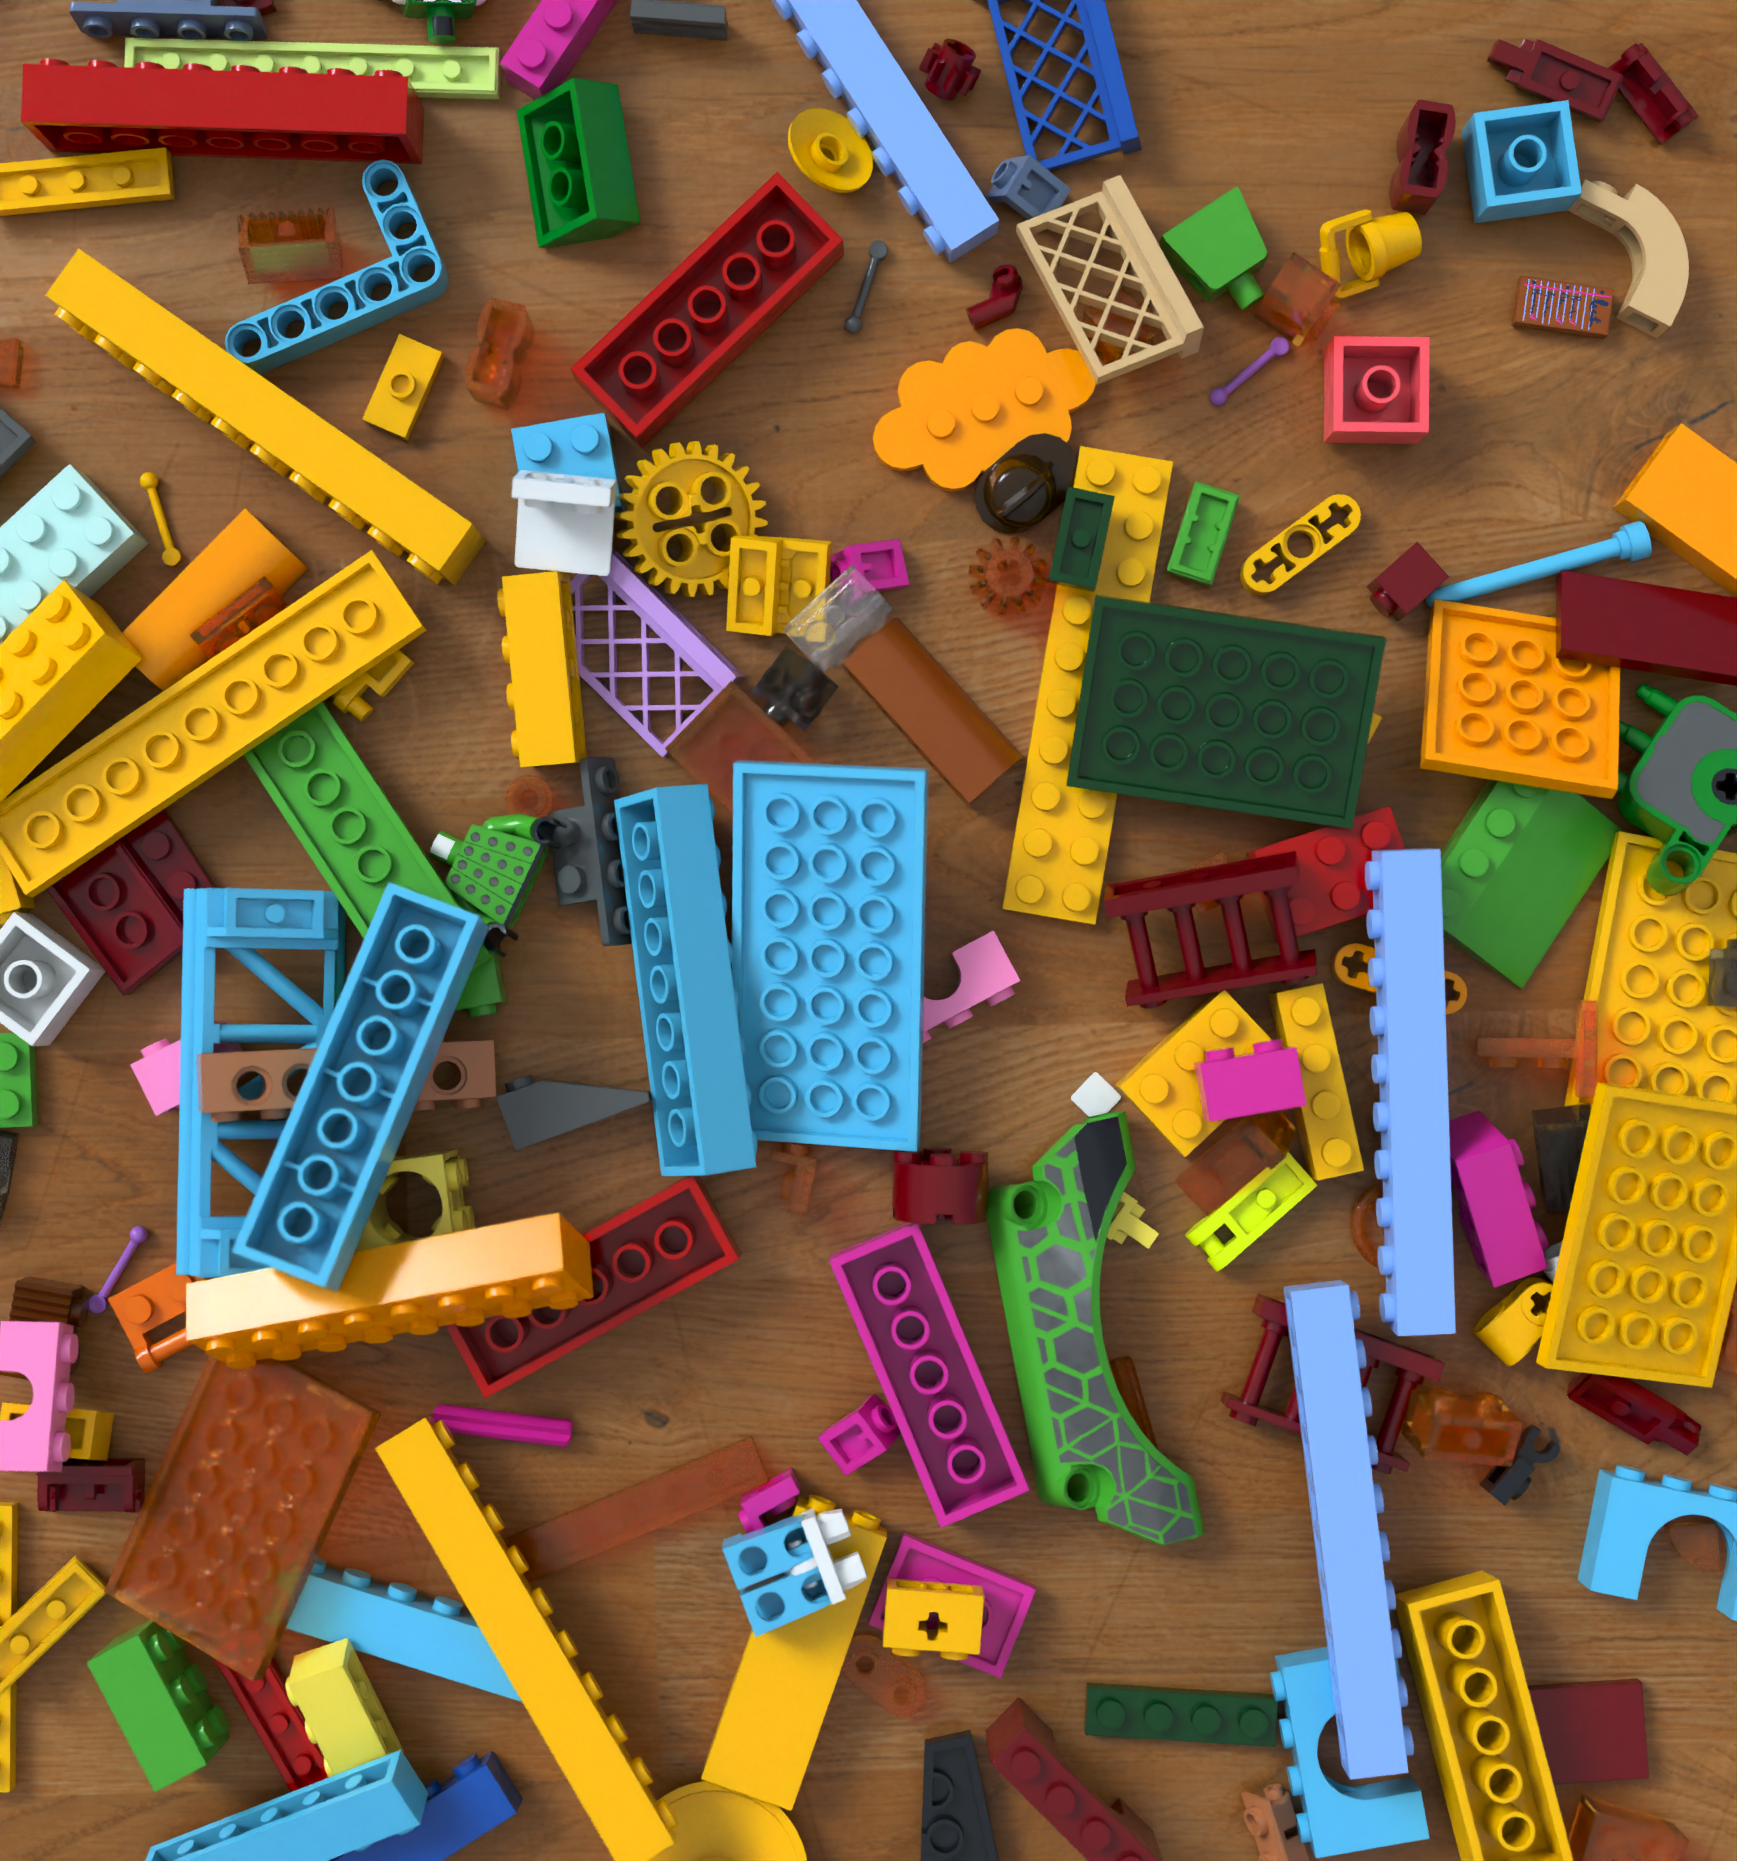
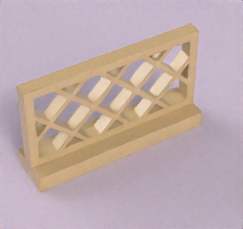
M1121 175L1103 181L1102 191L1016 225V233L1097 385L1175 353H1179L1182 359L1199 352L1204 326ZM1097 210L1104 223L1100 234L1075 226L1079 216ZM1047 229L1063 234V237L1056 251L1038 245L1033 234ZM1070 237L1095 245L1089 261L1064 253ZM1101 247L1121 254L1124 263L1120 272L1095 264ZM1046 260L1052 262L1051 265H1050V267H1049V265H1048V263H1047ZM1059 264L1084 272L1077 289L1057 282L1054 274ZM1128 269L1131 272L1132 276L1127 274ZM1090 275L1115 283L1109 299L1084 291ZM1122 285L1141 291L1145 298L1141 310L1115 302ZM1066 298L1072 300L1071 304H1069ZM1079 302L1104 310L1098 327L1078 321L1074 313ZM1149 307L1153 314L1147 312ZM1110 313L1136 321L1130 338L1104 330ZM1143 323L1161 329L1167 341L1152 346L1137 341L1136 338ZM1087 336L1093 338L1091 344ZM1099 340L1125 349L1122 358L1102 366L1095 353Z

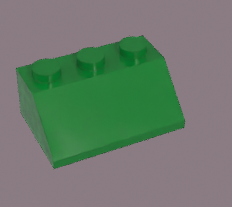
M574 77L516 111L538 248H552L612 238L640 224L623 110L617 84Z

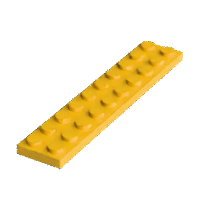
M1080 446L1073 488L1115 497L1095 591L1091 592L1056 584L1002 910L1096 925L1117 794L1066 786L1096 595L1150 602L1173 461Z
M373 550L369 551L5 798L0 803V855L24 894L34 898L427 631L377 554Z

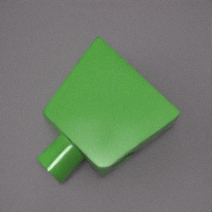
M1237 186L1162 235L1159 246L1167 261L1206 302H1212L1229 291L1243 312L1266 296L1253 274L1264 266L1268 258V252L1242 193Z

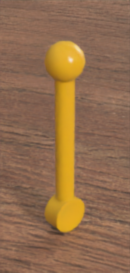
M145 472L140 477V485L148 492L165 550L162 554V560L170 567H177L182 563L183 555L178 549L174 548L156 489L158 478L152 472Z

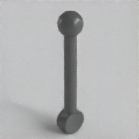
M874 241L869 247L871 259L852 315L847 317L844 322V327L850 334H856L862 329L863 323L860 318L879 262L886 258L888 252L887 245L883 241Z

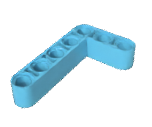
M379 160L373 162L366 168L362 178L363 189L392 256L236 323L229 329L225 338L226 351L256 373H266L431 302L444 294L449 284L448 271L409 182L399 166L392 161ZM395 180L398 182V186L392 194L388 196L377 194L380 184L384 181ZM411 222L417 224L416 231L411 237L407 239L395 237L398 227L403 223ZM423 265L435 267V273L431 279L426 282L414 281V274L418 268ZM383 283L392 285L391 293L386 299L381 301L371 300V293L377 285ZM337 302L348 303V310L342 318L336 320L328 319V312L332 305ZM296 320L305 322L301 335L291 339L285 337L286 328L291 322ZM251 339H261V348L258 353L251 357H243L242 350L245 343Z

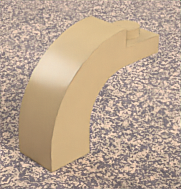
M1585 179L1581 184V196L1567 211L1617 237L1626 248L1632 264L1631 285L1615 318L1658 338L1671 327L1687 290L1689 259L1681 229L1668 208L1655 195L1642 186L1635 184L1622 198L1617 195V190L1611 185L1601 181L1590 182Z

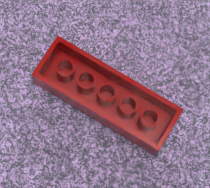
M776 172L570 368L576 382L642 449L844 256L843 239Z
M686 1176L581 1234L590 1245L594 1298L578 1300V1305L569 1309H552L549 1306L531 1309L530 1315L520 1318H507L502 1315L487 1317L483 1324L477 1326L445 1325L485 1399L739 1260L741 1252L699 1176Z

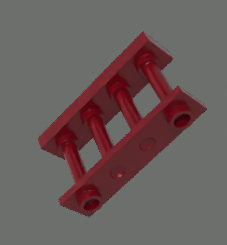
M1296 851L1106 885L1103 901L1107 918L1120 916L1121 920H1126L1138 979L1127 982L1125 995L1127 1007L1140 1005L1141 1008H1155L1165 1004L1170 999L1281 981L1282 984L1287 985L1298 984L1306 981L1309 976L1317 975L1315 949L1299 952L1287 893L1291 886L1299 885V865ZM1262 891L1264 895L1269 897L1280 955L1252 960L1239 900L1243 898V894ZM1215 900L1216 903L1221 905L1232 963L1204 968L1192 908L1198 902ZM1167 908L1169 912H1173L1185 971L1157 976L1144 916L1148 914V911Z
M1258 1293L1252 1312L1258 1317L1263 1318L1261 1326L1265 1329L1241 1397L1223 1391L1220 1400L1227 1408L1231 1409L1229 1416L1238 1421L1256 1426L1258 1419L1301 1434L1296 1387H1294L1285 1413L1259 1404L1282 1336H1288L1289 1330L1285 1303ZM1354 1328L1355 1339H1362L1366 1355V1368L1359 1369L1361 1388L1366 1387L1372 1367L1378 1368L1380 1361L1397 1366L1395 1375L1399 1376L1376 1440L1378 1464L1371 1465V1468L1385 1474H1391L1393 1467L1407 1472L1410 1463L1403 1456L1393 1452L1417 1383L1423 1384L1425 1377L1439 1382L1445 1363L1431 1355Z

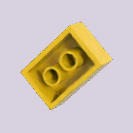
M1226 990L1213 992L1118 1081L1115 1087L1178 1154L1186 1157L1226 1120L1212 1122L1204 1120L1194 1062L1206 1061V1051L1234 1047L1235 1055L1253 1053V1043L1272 1039Z

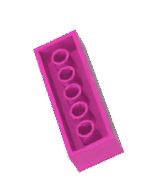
M905 1222L830 1254L829 1262L940 1527L942 1528L1030 1491L1023 1470L919 1223Z

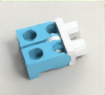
M812 1508L802 1512L800 1515L783 1519L759 1530L744 1535L740 1533L723 1539L722 1550L736 1587L740 1590V1597L755 1637L820 1610L831 1603L835 1604L845 1600L846 1590L855 1587L867 1579V1573L858 1551L834 1560L829 1549V1544L851 1536V1531L842 1509L826 1511L816 1515L815 1509Z

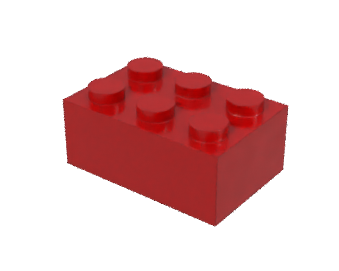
M1387 806L1354 817L1352 829L1327 826L1246 853L1248 859L1296 851L1299 865V885L1291 886L1287 893L1296 937L1366 915L1368 910H1374L1373 890H1367L1365 883L1366 862L1372 861V851L1397 850L1404 849L1391 807ZM1260 891L1259 894L1275 942H1277L1269 897Z

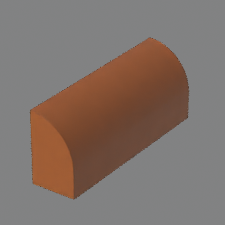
M899 618L893 619L879 629L842 662V667L967 807L1023 758L1021 753Z

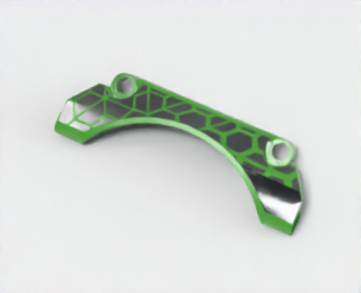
M1126 1111L1094 1115L1084 1118V1123L1073 1125L1032 1166L1034 1180L1020 1184H1003L992 1187L988 1191V1211L986 1217L1039 1498L1044 1504L1052 1507L1086 1510L1095 1506L1098 1521L1152 1544L1166 1545L1176 1541L1199 1537L1205 1531L1195 1478L1174 1465L1143 1434L1129 1413L1118 1391L1109 1366L1100 1318L1099 1289L1101 1263L1113 1214L1123 1191L1135 1171L1136 1163Z

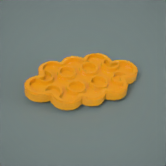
M1019 328L1004 330L994 337L988 347L972 341L962 342L951 348L943 364L928 360L917 362L907 368L900 378L898 386L900 407L882 416L875 426L873 434L874 451L880 462L891 470L905 472L923 467L929 481L939 489L949 492L962 491L973 485L981 473L984 474L992 464L1015 444L1030 435L1047 433L1060 437L1068 443L1072 430L1069 413L1086 405L1094 393L1096 382L1079 351L1065 348L1047 353L1040 339L1028 330Z

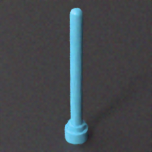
M1641 520L1621 526L1620 531L1613 533L1611 539L1435 589L1425 600L1429 607H1432L1434 599L1460 602L1558 574L1562 570H1572L1613 557H1618L1619 560L1628 559L1629 562H1634L1651 556L1652 545L1645 524Z

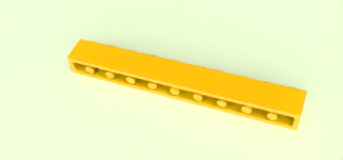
M431 1416L423 1418L376 1447L378 1455L615 1861H648L675 1843L676 1834L673 1828L679 1824L672 1809L665 1799L657 1802L651 1793L648 1785L653 1782V1778L640 1756L632 1760L623 1745V1742L628 1740L624 1727L614 1713L607 1717L598 1702L603 1697V1693L590 1671L582 1675L573 1657L579 1654L573 1640L565 1629L557 1632L548 1615L554 1612L549 1599L541 1587L533 1590L523 1574L529 1570L525 1558L516 1545L508 1548L499 1531L505 1528L501 1517L491 1503L483 1506L475 1492V1489L480 1487V1483L474 1471L466 1461L459 1465L450 1448L456 1445V1442L443 1420L435 1423Z

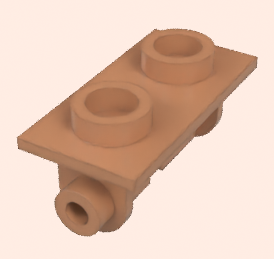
M1272 1784L1263 1789L1264 1797L1246 1791L1242 1792L1241 1795L1246 1808L1244 1819L1249 1831L1255 1837L1260 1853L1258 1861H1310L1305 1844L1300 1842L1298 1832L1287 1837L1284 1834V1831L1297 1825L1289 1792L1283 1791L1281 1784Z

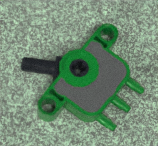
M1644 683L1636 691V696L1645 701L1646 705L1664 715L1665 718L1661 721L1652 737L1635 726L1628 725L1619 720V738H1621L1622 742L1640 752V755L1627 774L1618 769L1617 806L1621 814L1630 823L1662 842L1661 847L1648 866L1647 880L1657 893L1665 896H1674L1685 890L1701 875L1724 837L1737 833V714L1706 696L1692 695L1678 702L1659 689L1652 688ZM1666 861H1673L1681 866L1683 878L1673 876L1666 867Z

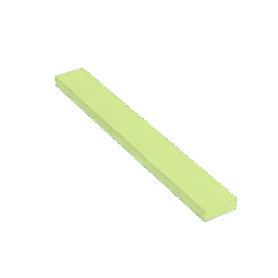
M125 38L124 67L135 68L136 63L153 62L164 66L165 69H183L185 64L196 63L220 71H231V67L235 65L252 66L258 68L260 72H279L281 67H298L311 74H326L328 69L342 68L351 70L356 75L372 76L378 70H393L400 72L403 77L409 78L418 97L500 100L501 51L499 48Z

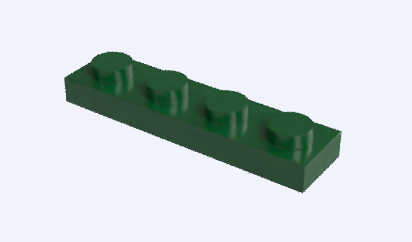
M1087 1682L1084 1732L1085 1735L1275 1747L1278 1701H1275L1274 1694Z

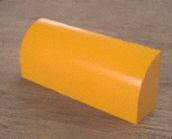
M244 508L122 632L142 658L135 667L162 691L166 690L237 642L309 568L254 514Z

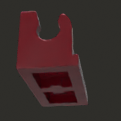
M68 1458L66 1462H63L62 1472H36V1475H38L37 1505L39 1511H121L141 1513L144 1511L145 1458H108V1461Z

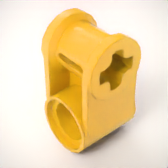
M1533 1276L1523 1279L1497 1305L1480 1318L1472 1330L1473 1334L1506 1366L1510 1367L1527 1355L1536 1341L1542 1336L1553 1285L1539 1277ZM1536 1292L1543 1296L1542 1298L1546 1303L1541 1310L1535 1307L1533 1300L1530 1299Z

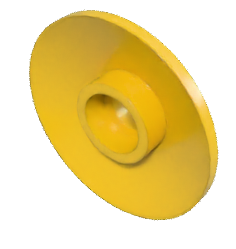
M810 108L799 113L792 121L788 131L789 149L799 169L811 181L824 189L837 193L854 192L868 181L873 170V156L870 146L864 136L860 138L846 117L829 109Z

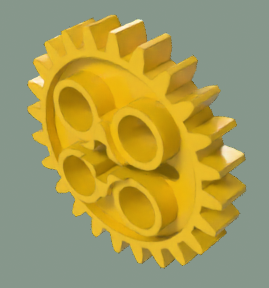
M699 441L689 442L686 453L680 442L670 444L669 456L663 449L653 450L652 457L655 465L647 460H639L637 466L642 476L627 475L625 477L626 482L633 488L632 493L617 495L620 501L628 505L627 511L615 513L616 519L627 522V528L618 532L616 537L630 539L631 545L622 553L623 556H638L640 560L635 565L633 571L635 573H644L651 570L648 579L650 586H658L665 579V593L676 594L681 585L682 593L685 597H694L697 586L702 595H713L714 582L720 589H728L731 537L757 536L754 534L755 528L768 525V521L756 517L755 514L756 510L766 505V501L753 500L751 496L759 488V482L745 483L743 481L750 469L748 466L732 469L735 454L726 453L718 460V445L715 444L707 445L703 453ZM707 478L716 487V495L711 503H707L701 495L702 483ZM662 488L666 489L672 497V506L666 514L662 513L656 504L657 494ZM723 507H728L730 510L727 516L692 523L691 526H676L659 532L653 530L655 523L689 517L692 513H706ZM717 525L721 526L726 534L725 544L720 550H717L711 542V533ZM673 535L677 536L682 543L681 556L675 561L668 556L666 547L668 540Z

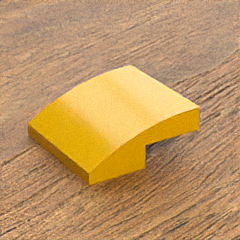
M765 536L731 537L726 631L764 636L784 633L817 638L824 637L827 630L832 542Z

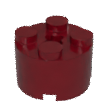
M923 1148V1157L921 1151H893L892 1209L894 1219L921 1224H936L937 1221H952V1224L985 1222L988 1211V1152L961 1151L959 1158V1155L952 1154V1149Z

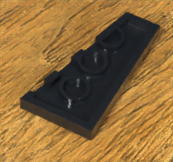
M971 1730L924 1740L920 1861H999Z

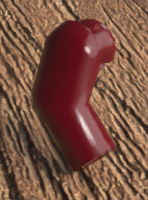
M1005 264L996 268L993 273L994 280L989 298L966 308L968 318L974 330L1006 318L1016 310L1022 291V278L1014 266Z

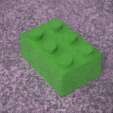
M164 1612L113 1639L86 1662L154 1792L207 1765L230 1738L228 1734L229 1722L224 1711L218 1705L213 1706L205 1690L207 1688V1681L203 1671L196 1663L191 1664L183 1649L185 1640L180 1628L175 1622H169Z

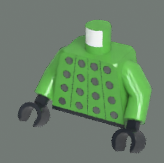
M522 813L490 817L484 822L482 827L472 824L464 841L444 831H440L432 844L429 856L452 866L445 880L446 886L452 890V895L463 910L479 915L489 929L483 944L486 949L504 958L507 955L500 949L501 941L506 936L516 941L518 939V934L509 928L514 929L551 848L560 849L562 844L553 842L552 833L556 827L567 828V823L551 817L538 818Z

